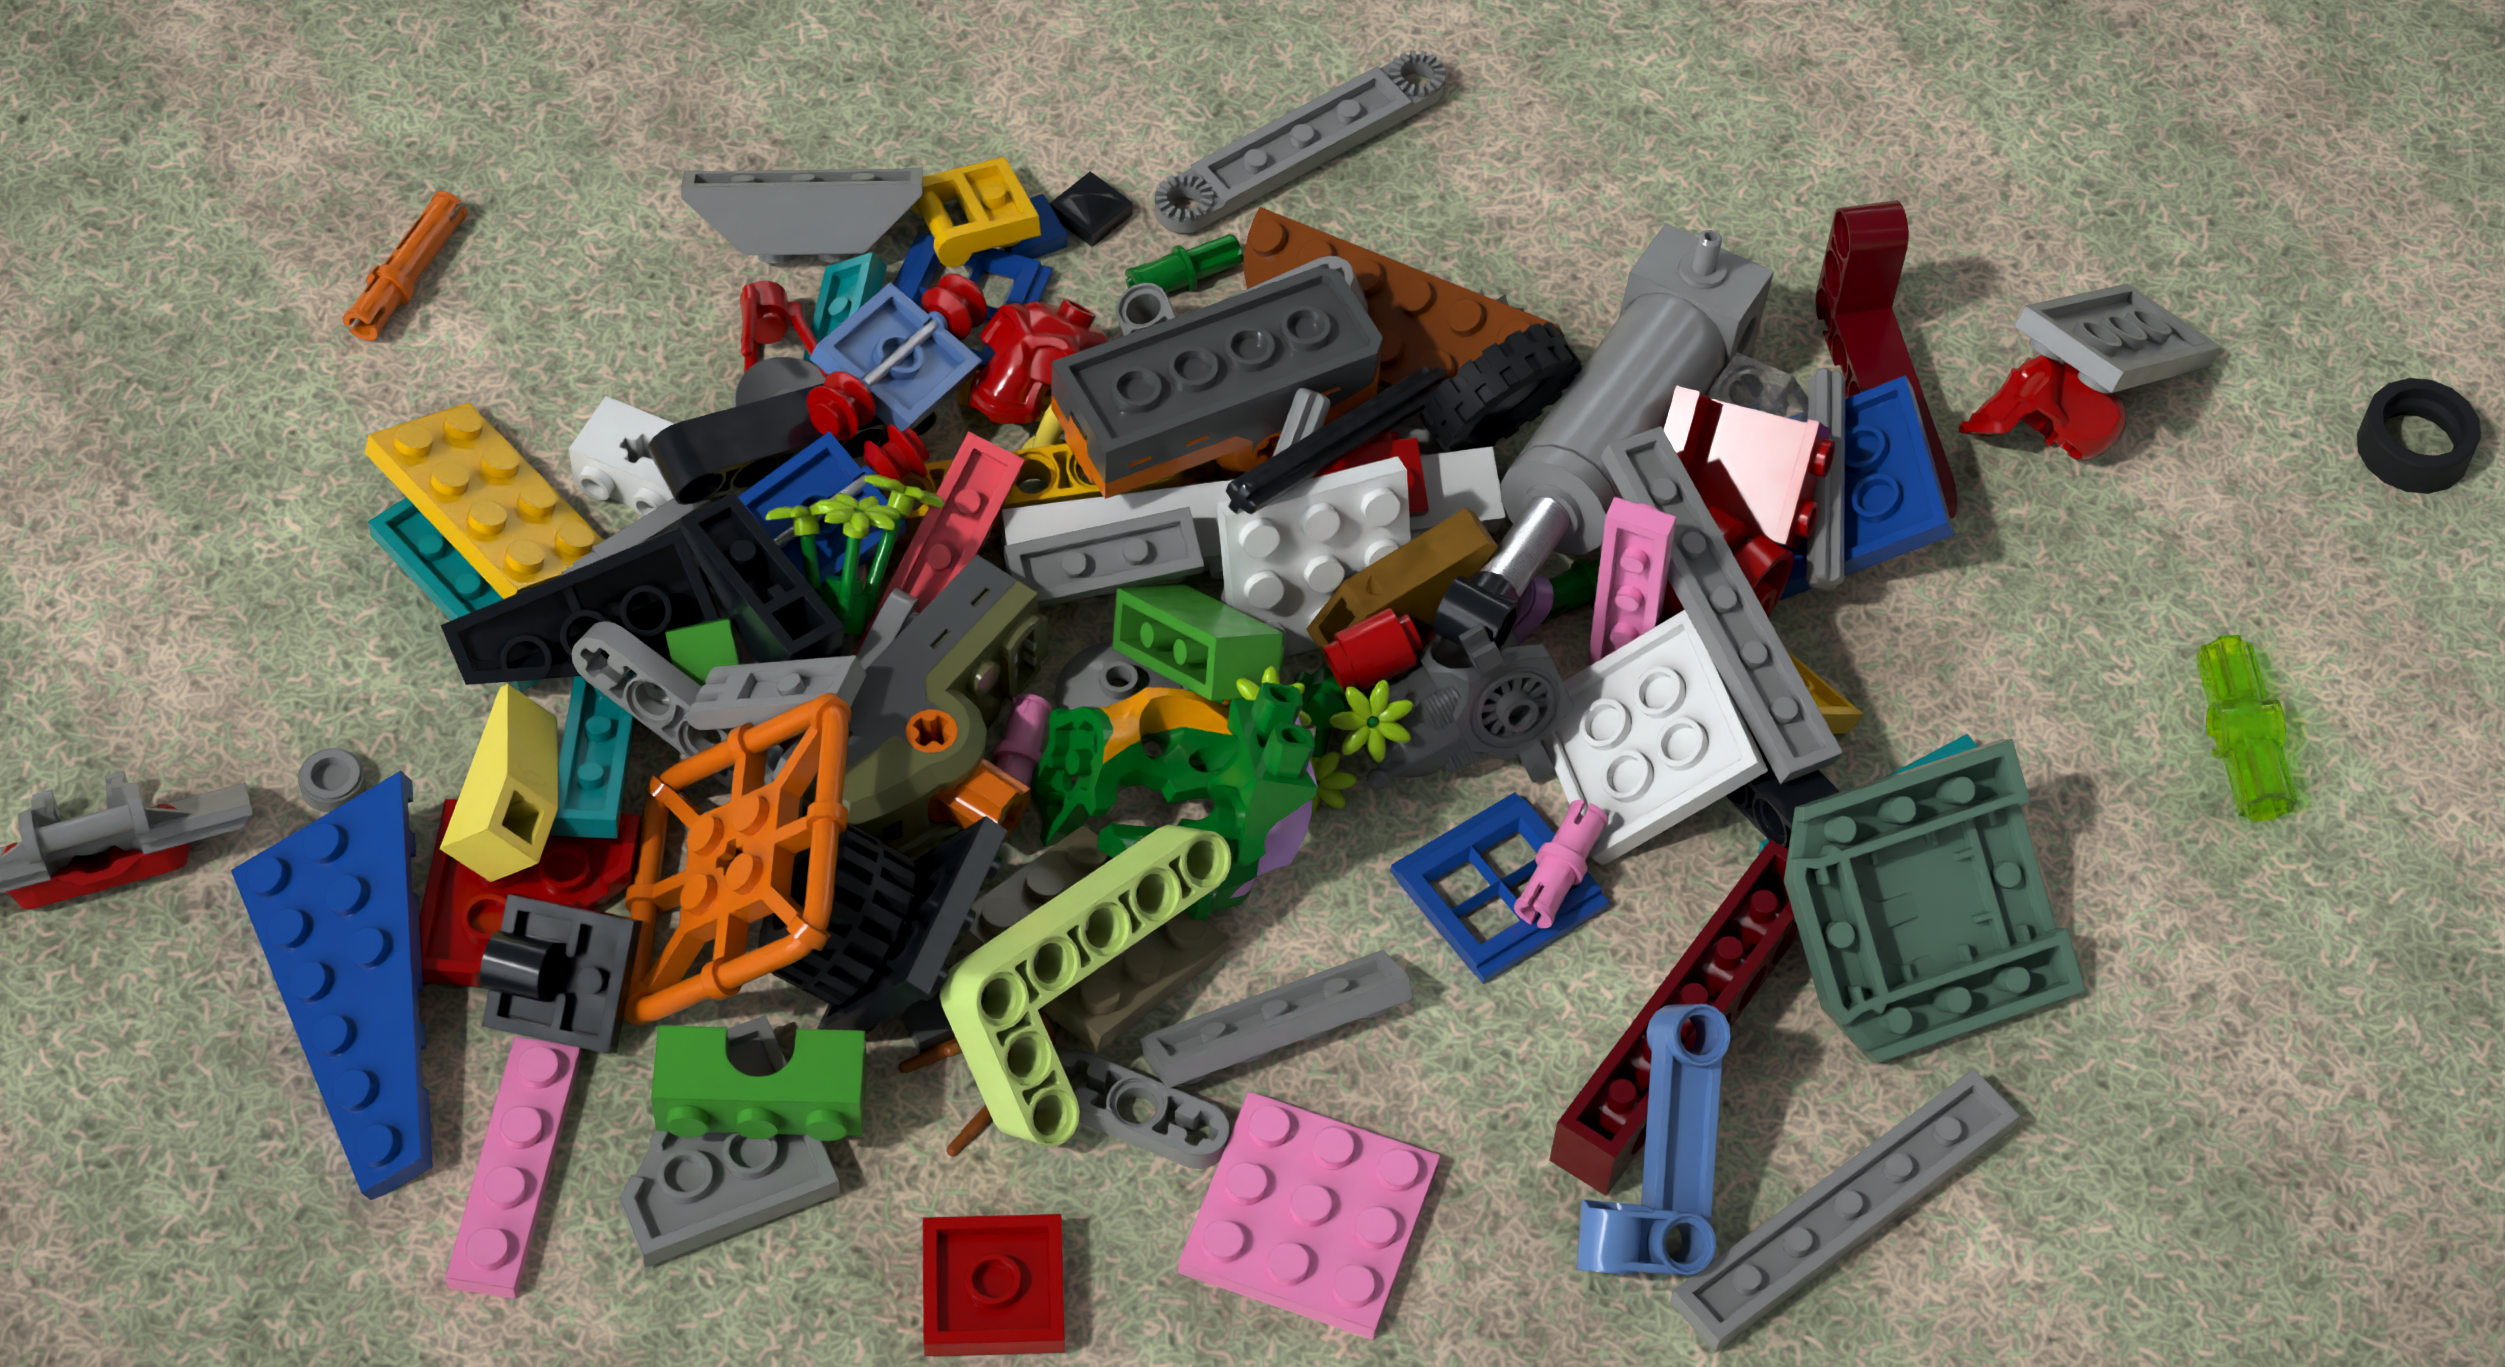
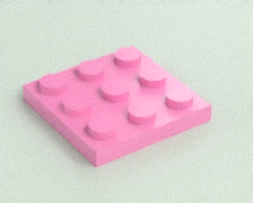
M1248 1091L1178 1262V1273L1374 1340L1437 1172L1440 1155Z

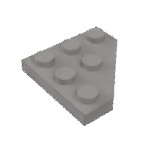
M766 1015L727 1029L731 1064L738 1071L750 1076H767L780 1071L787 1065ZM655 1128L649 1140L650 1148L636 1175L631 1174L619 1198L623 1215L646 1268L839 1195L840 1185L822 1141L813 1139L808 1135L776 1134L767 1139H750L741 1136L739 1133L707 1132L699 1137L686 1138L676 1136L669 1131H656Z

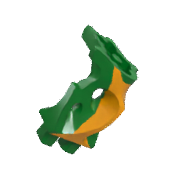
M1146 687L1137 694L1106 707L1081 706L1072 710L1054 708L1049 715V742L1032 773L1030 784L1031 799L1035 800L1041 810L1043 825L1040 839L1043 846L1049 847L1057 844L1079 827H1082L1089 816L1102 817L1110 813L1117 804V794L1127 787L1140 785L1146 786L1153 792L1161 791L1167 803L1211 798L1208 794L1206 782L1217 775L1239 748L1238 740L1227 728L1230 702L1233 699L1210 701L1189 689ZM1146 738L1155 742L1159 746L1162 755L1157 757L1148 756L1142 747L1141 739ZM1201 766L1206 772L1197 771L1193 767ZM1072 775H1078L1077 782L1072 787Z

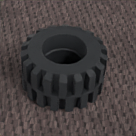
M847 823L846 831L839 834L833 906L829 925L826 929L831 935L821 951L813 949L810 954L798 962L771 972V974L833 1006L847 1001L875 974L899 935L912 900L915 881L914 860L903 852ZM810 848L798 852L794 857L790 896L803 909L805 907ZM775 913L763 918L758 948L790 934L786 929L788 926Z

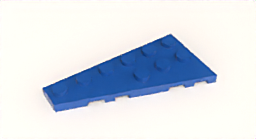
M402 771L397 772L231 870L359 1189L370 1200L390 1193L433 1168L429 1090L423 1086L421 1050L426 1049L425 1025L419 1021L418 993L423 992L419 897L413 892L411 858L416 857L415 833L409 829L408 803L413 802L412 780Z

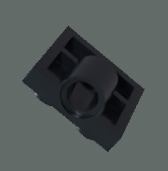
M508 894L501 930L493 933L490 937L481 961L480 982L482 988L488 990L482 1027L606 1054L617 1053L643 920L520 894Z

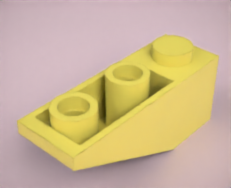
M509 684L499 688L440 846L442 851L489 882L539 863L558 810L557 717Z

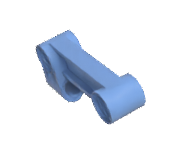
M1707 1004L1667 1005L1656 1011L1650 1019L1646 1033L1652 1056L1641 1205L1581 1200L1576 1270L1639 1275V1272L1692 1275L1707 1268L1714 1258L1716 1238L1711 1227L1722 1057L1728 1050L1731 1039L1730 1025L1724 1014L1716 1007ZM1687 1019L1692 1021L1696 1029L1695 1044L1690 1051H1687L1683 1046L1680 1034L1682 1025ZM1676 1226L1681 1233L1682 1244L1678 1254L1674 1258H1670L1666 1250V1239L1670 1230Z

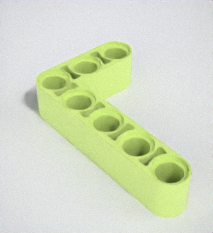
M1176 825L1160 827L949 969L948 976L940 988L939 996L942 1008L993 1122L1002 1133L1047 1147L1059 1146L1074 1134L1079 1123L1080 1110L1078 1101L1038 1009L1217 888L1226 879L1231 866L1230 848L1221 835L1213 831ZM1138 886H1139V894H1138V896H1137V898H1136L1137 888H1138ZM1088 918H1089V927H1088L1087 932H1085V930H1086V923H1087ZM1038 952V962L1034 969V958ZM986 986V998L983 1004H981L982 993ZM1012 1045V1055L1007 1062L1008 1052ZM1038 1103L1037 1113L1033 1119L1034 1110Z

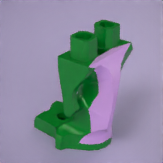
M1265 682L1261 684L1255 700L1234 698L1230 702L1227 728L1238 740L1239 748L1217 775L1206 782L1208 794L1215 803L1213 811L1207 817L1200 820L1182 818L1177 825L1218 833L1229 845L1231 853V866L1226 879L1217 888L1185 909L1194 920L1206 921L1209 913L1242 904L1249 897L1258 876L1291 864L1305 838L1312 815V798L1317 795L1318 786L1310 760L1315 744L1312 733L1300 723L1298 715L1303 701L1300 690L1295 686ZM1110 823L1100 831L1096 841L1099 851L1114 858L1158 828Z

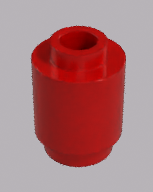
M1387 608L1335 633V641L1322 647L1329 667L1340 688L1345 693L1348 687H1358L1363 692L1376 686L1381 680H1388L1417 666L1414 653L1423 649V644L1408 614L1397 618L1392 609Z

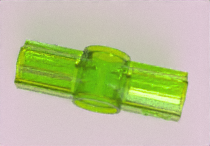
M2240 635L2219 636L2215 641L2200 646L2195 658L2209 706L2206 714L2207 737H2214L2217 747L2216 750H2211L2214 758H2223L2239 816L2248 818L2250 822L2274 821L2284 814L2291 813L2297 802L2283 753L2286 738L2283 709L2277 699H2268L2252 643L2245 642L2241 639Z

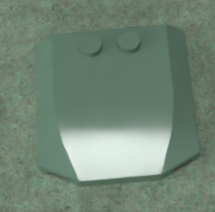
M2001 739L1795 807L1784 876L1785 887L1820 1006L1869 1061L1880 1063L2086 991L2068 928H2056L2021 805L2031 801L2013 739Z

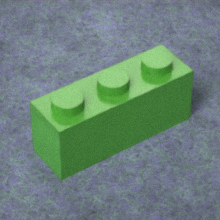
M1183 583L1117 588L1112 649L1210 701L1244 698L1237 688L1236 681L1240 678H1246L1261 687L1263 674L1269 666H1273L1279 676L1284 663L1283 632Z

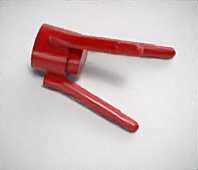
M758 281L747 284L742 288L740 295L742 316L741 354L745 357L744 373L751 366L758 363L759 343L772 344L778 342L784 337L790 326H794L810 356L812 355L818 341L804 318L803 306L800 302H788L785 289L772 281ZM818 367L822 376L826 378L828 374Z

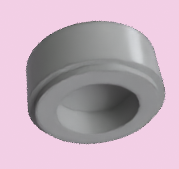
M328 748L312 754L303 762L298 773V783L302 797L309 806L318 811L331 812L362 794L366 788V777L362 763L356 755L344 749Z

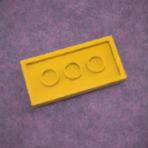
M470 402L368 434L364 453L503 599L561 576L562 571L567 570L566 567H572L574 562L592 552L593 547L604 541Z

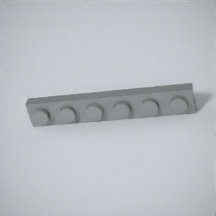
M1662 426L1609 443L1600 457L1623 499L1636 504H1648L1661 512L1676 516L1668 580L1780 784L1834 764L1843 754L1839 744Z
M1972 1069L1710 1262L1707 1268L1694 1274L1675 1288L1672 1292L1670 1303L1716 1353L2012 1132L2017 1126L2020 1115L1975 1069Z

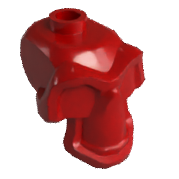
M1063 299L1060 307L1038 301H1032L1025 305L1019 303L1002 305L980 333L982 344L990 346L995 355L987 366L973 378L968 396L970 408H976L988 416L991 422L998 424L1034 422L1040 415L1045 393L1051 389L1052 361L1108 342L1104 332L1093 324L1096 315L1084 306L1068 299Z
M2041 354L2036 358L2028 357L2018 369L2012 368L2001 388L1985 401L1975 413H1972L1969 421H1961L1959 432L1987 437L1995 434H2005L2012 430L2018 421L2021 420L2036 432L2039 431L2045 437L2044 442L2049 446L2055 443L2067 451V456L2075 460H2088L2102 455L2118 440L2126 424V407L2114 393H2101L2082 383L2077 376L2079 371L2064 360H2054Z

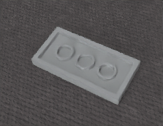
M2128 283L2025 305L2014 325L2017 329L2031 337L2029 344L2033 349L2048 358L2064 360L2079 371L2077 376L2082 383L2101 393H2114L2209 368L2222 349L2220 345Z

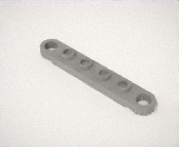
M1410 51L1409 55L1405 52L1401 53L1400 58H1394L1393 62L1381 68L1378 66L1198 160L1191 164L1189 170L1175 177L1173 175L1167 177V181L1163 180L1160 182L1159 188L1157 187L1155 191V216L1158 222L1166 229L1177 233L1199 231L1436 104L1442 98L1445 89L1446 70L1445 67H1442V61H1437L1436 56L1433 54L1430 57L1426 56L1427 52L1421 51V54H1416V51ZM1411 74L1423 75L1430 80V84L1428 82L1425 83V87L1419 84L1418 88H1415V84L1412 83L1410 87L1408 81L1404 82V77ZM1186 197L1195 200L1198 204L1197 209L1192 207L1191 212H1189V209H1185V213H1181V208L1175 211V206L1172 205L1170 207V202L1176 198Z

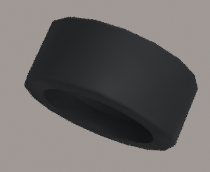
M2407 378L2390 382L2376 392L2357 432L2358 453L2369 471L2385 484L2405 492L2423 494L2449 489L2461 480L2481 439L2480 419L2468 400L2451 387L2433 380ZM2400 415L2419 416L2435 423L2445 431L2453 443V449L2451 452L2440 455L2418 454L2402 447L2391 438L2384 423L2386 419Z

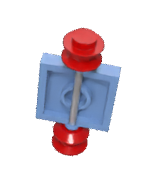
M947 274L938 281L937 287L928 289L922 295L919 307L889 282L816 345L810 360L827 373L828 376L824 381V386L813 388L807 396V408L814 427L823 435L830 431L837 440L847 441L857 434L859 426L869 424L875 415L886 425L892 424L901 432L907 427L913 430L975 375L982 362V359L960 342L970 334L971 328L981 325L986 320L988 313L987 303L980 287L974 281L962 275Z

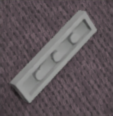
M1383 949L1141 1036L1140 1041L1144 1059L1167 1089L1176 1085L1195 1084L1205 1079L1209 1073L1240 1062L1250 1063L1261 1060L1272 1050L1300 1040L1321 1038L1327 1035L1331 1029L1360 1018H1375L1384 1015L1393 1006L1413 1000L1410 979Z

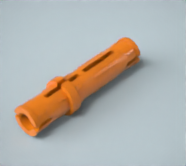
M446 191L436 192L430 203L386 262L380 267L379 265L374 266L366 278L367 287L343 316L345 326H351L354 320L358 319L349 330L353 335L365 341L375 340L400 304L402 306L408 304L415 293L414 285L419 277L430 265L454 230L467 216L465 206H460L452 214L461 202L458 197Z

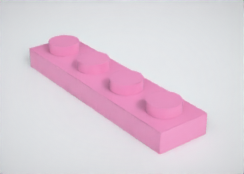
M1614 497L1605 517L1588 657L1589 665L1596 663L1661 624L1676 516L1661 512L1648 504H1636Z
M514 1036L445 1280L448 1288L516 1299L581 1064V1048Z

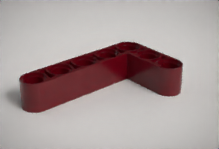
M1898 200L1838 208L1834 214L1816 291V314L1818 320H1825L1828 330L1822 332L1834 366H1841L1845 377V398L1906 375L1915 393L1950 519H1954L1957 511V491L1954 477L1892 308L1909 243V228L1905 209Z

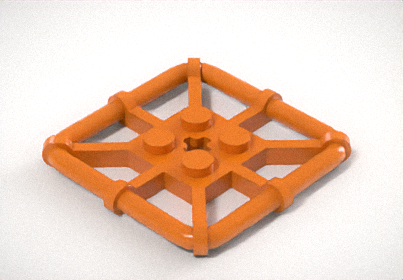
M822 694L816 699L804 702L756 726L751 723L742 724L732 729L726 740L674 764L665 770L661 776L653 774L645 786V790L649 794L646 798L642 815L634 884L627 888L625 907L631 912L630 918L643 920L624 1018L632 1025H646L710 998L721 1001L737 995L743 984L798 962L810 954L813 949L821 951L831 935L826 929L829 925L833 906L839 834L846 831L848 810L842 805L849 722L852 712L850 706L837 694ZM806 732L775 780L764 786L767 749ZM734 765L730 802L705 813L682 791L686 787ZM818 772L815 802L808 806L807 815L798 819L800 798ZM671 810L690 829L687 836L686 870L661 881L668 818ZM810 848L805 907L803 909L790 896L794 854ZM681 905L679 926L651 967L657 914ZM775 913L788 926L786 929L790 934L786 937L746 953L750 923ZM715 939L713 961L706 963L702 967L700 974L681 981L704 944Z

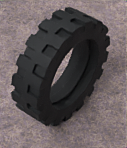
M1546 322L1543 326L1540 323L1531 325L1523 333L1521 330H1518L1508 335L1505 341L1499 345L1497 343L1492 344L1482 351V356L1475 361L1470 359L1457 369L1459 373L1455 377L1447 378L1437 388L1439 392L1428 398L1424 404L1426 408L1420 412L1421 421L1443 453L1493 447L1502 437L1505 439L1518 432L1519 427L1525 422L1531 423L1543 413L1542 409L1547 405H1553L1563 395L1561 391L1569 387L1575 379V375L1582 369L1581 361L1553 323Z

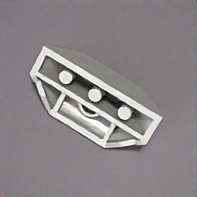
M923 167L902 169L684 171L681 184V199L744 256L758 255V259L762 262L783 263L793 260L794 255L818 254V259L821 261L842 262L852 259L853 254H865L922 196Z

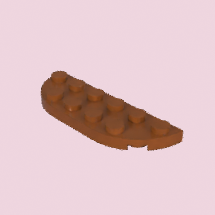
M1259 207L1248 233L1244 253V275L1247 289L1321 257L1339 256L1348 261L1367 299V314L1383 336L1378 386L1384 389L1391 387L1424 366L1431 370L1437 366L1442 368L1446 372L1444 381L1447 378L1455 377L1459 373L1457 369L1470 359L1475 361L1482 356V351L1492 344L1497 343L1499 345L1505 341L1508 335L1518 330H1521L1523 333L1531 325L1540 323L1543 326L1546 322H1550L1262 207ZM1553 323V325L1556 326L1561 335L1564 337L1565 335L1562 332L1559 325Z

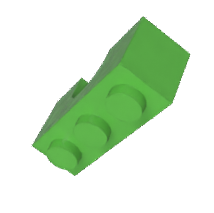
M658 1025L651 1093L656 1131H669L676 1136L686 1138L699 1137L707 1132L739 1133L741 1136L750 1139H767L776 1134L808 1135L813 1139L821 1141H835L845 1136H863L867 1079L865 1031L796 1029L794 1053L788 1064L780 1071L771 1075L750 1076L738 1071L731 1064L727 1027Z

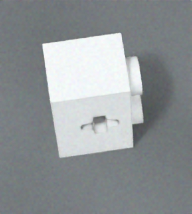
M605 396L569 448L574 484H577L585 494L594 499L606 500L609 497L631 506L641 517L647 515L674 498L647 449L654 436L675 423Z

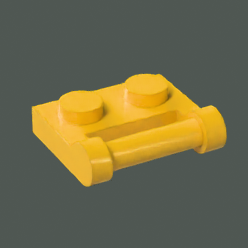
M1005 156L924 176L923 194L911 206L917 215L923 216L935 239L933 248L939 261L944 266L950 268L965 264L974 252L994 247H1010L1018 244L1021 240L1041 236L1039 215ZM957 199L969 223L954 226L943 206L944 202Z

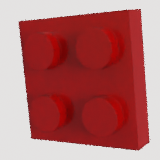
M1062 1214L923 1217L924 1357L1065 1353Z

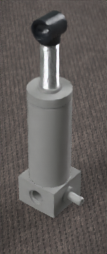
M1667 223L1664 224L1629 272L1619 318L1505 474L1500 484L1501 502L1513 526L1480 571L1472 574L1469 579L1460 575L1451 583L1435 615L1432 629L1434 634L1463 647L1458 636L1482 624L1490 641H1494L1500 652L1516 622L1520 606V596L1550 553L1554 551L1564 555H1583L1602 544L1605 517L1614 497L1621 499L1623 497L1601 459V454L1609 443L1660 426L1664 430L1676 386L1699 391L1710 399L1722 400L1753 352L1774 274L1773 270L1721 248L1722 237L1713 230L1702 231L1696 237Z

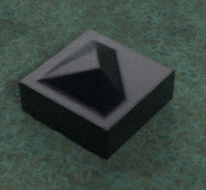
M1091 171L1050 202V206L1061 224L1091 247L1131 217L1133 212L1132 201Z

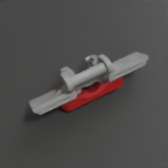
M121 771L105 776L107 810L66 821H61L52 790L33 794L32 806L18 814L22 841L0 847V893L7 892L23 909H32L182 868L187 863L191 842L242 829L250 816L253 815L246 782L173 802L158 804L154 807H145L138 782L128 783L125 772ZM110 846H113L109 850V852L105 854L93 856L90 858L81 856L94 854L109 848Z

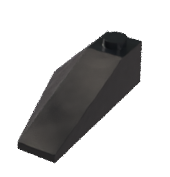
M678 527L440 626L465 685L581 676L572 661L571 653L573 646L595 623L603 621L616 623L625 628L672 664L665 634L667 630L722 618L710 585L704 576V571ZM605 650L601 652L608 659L610 655Z

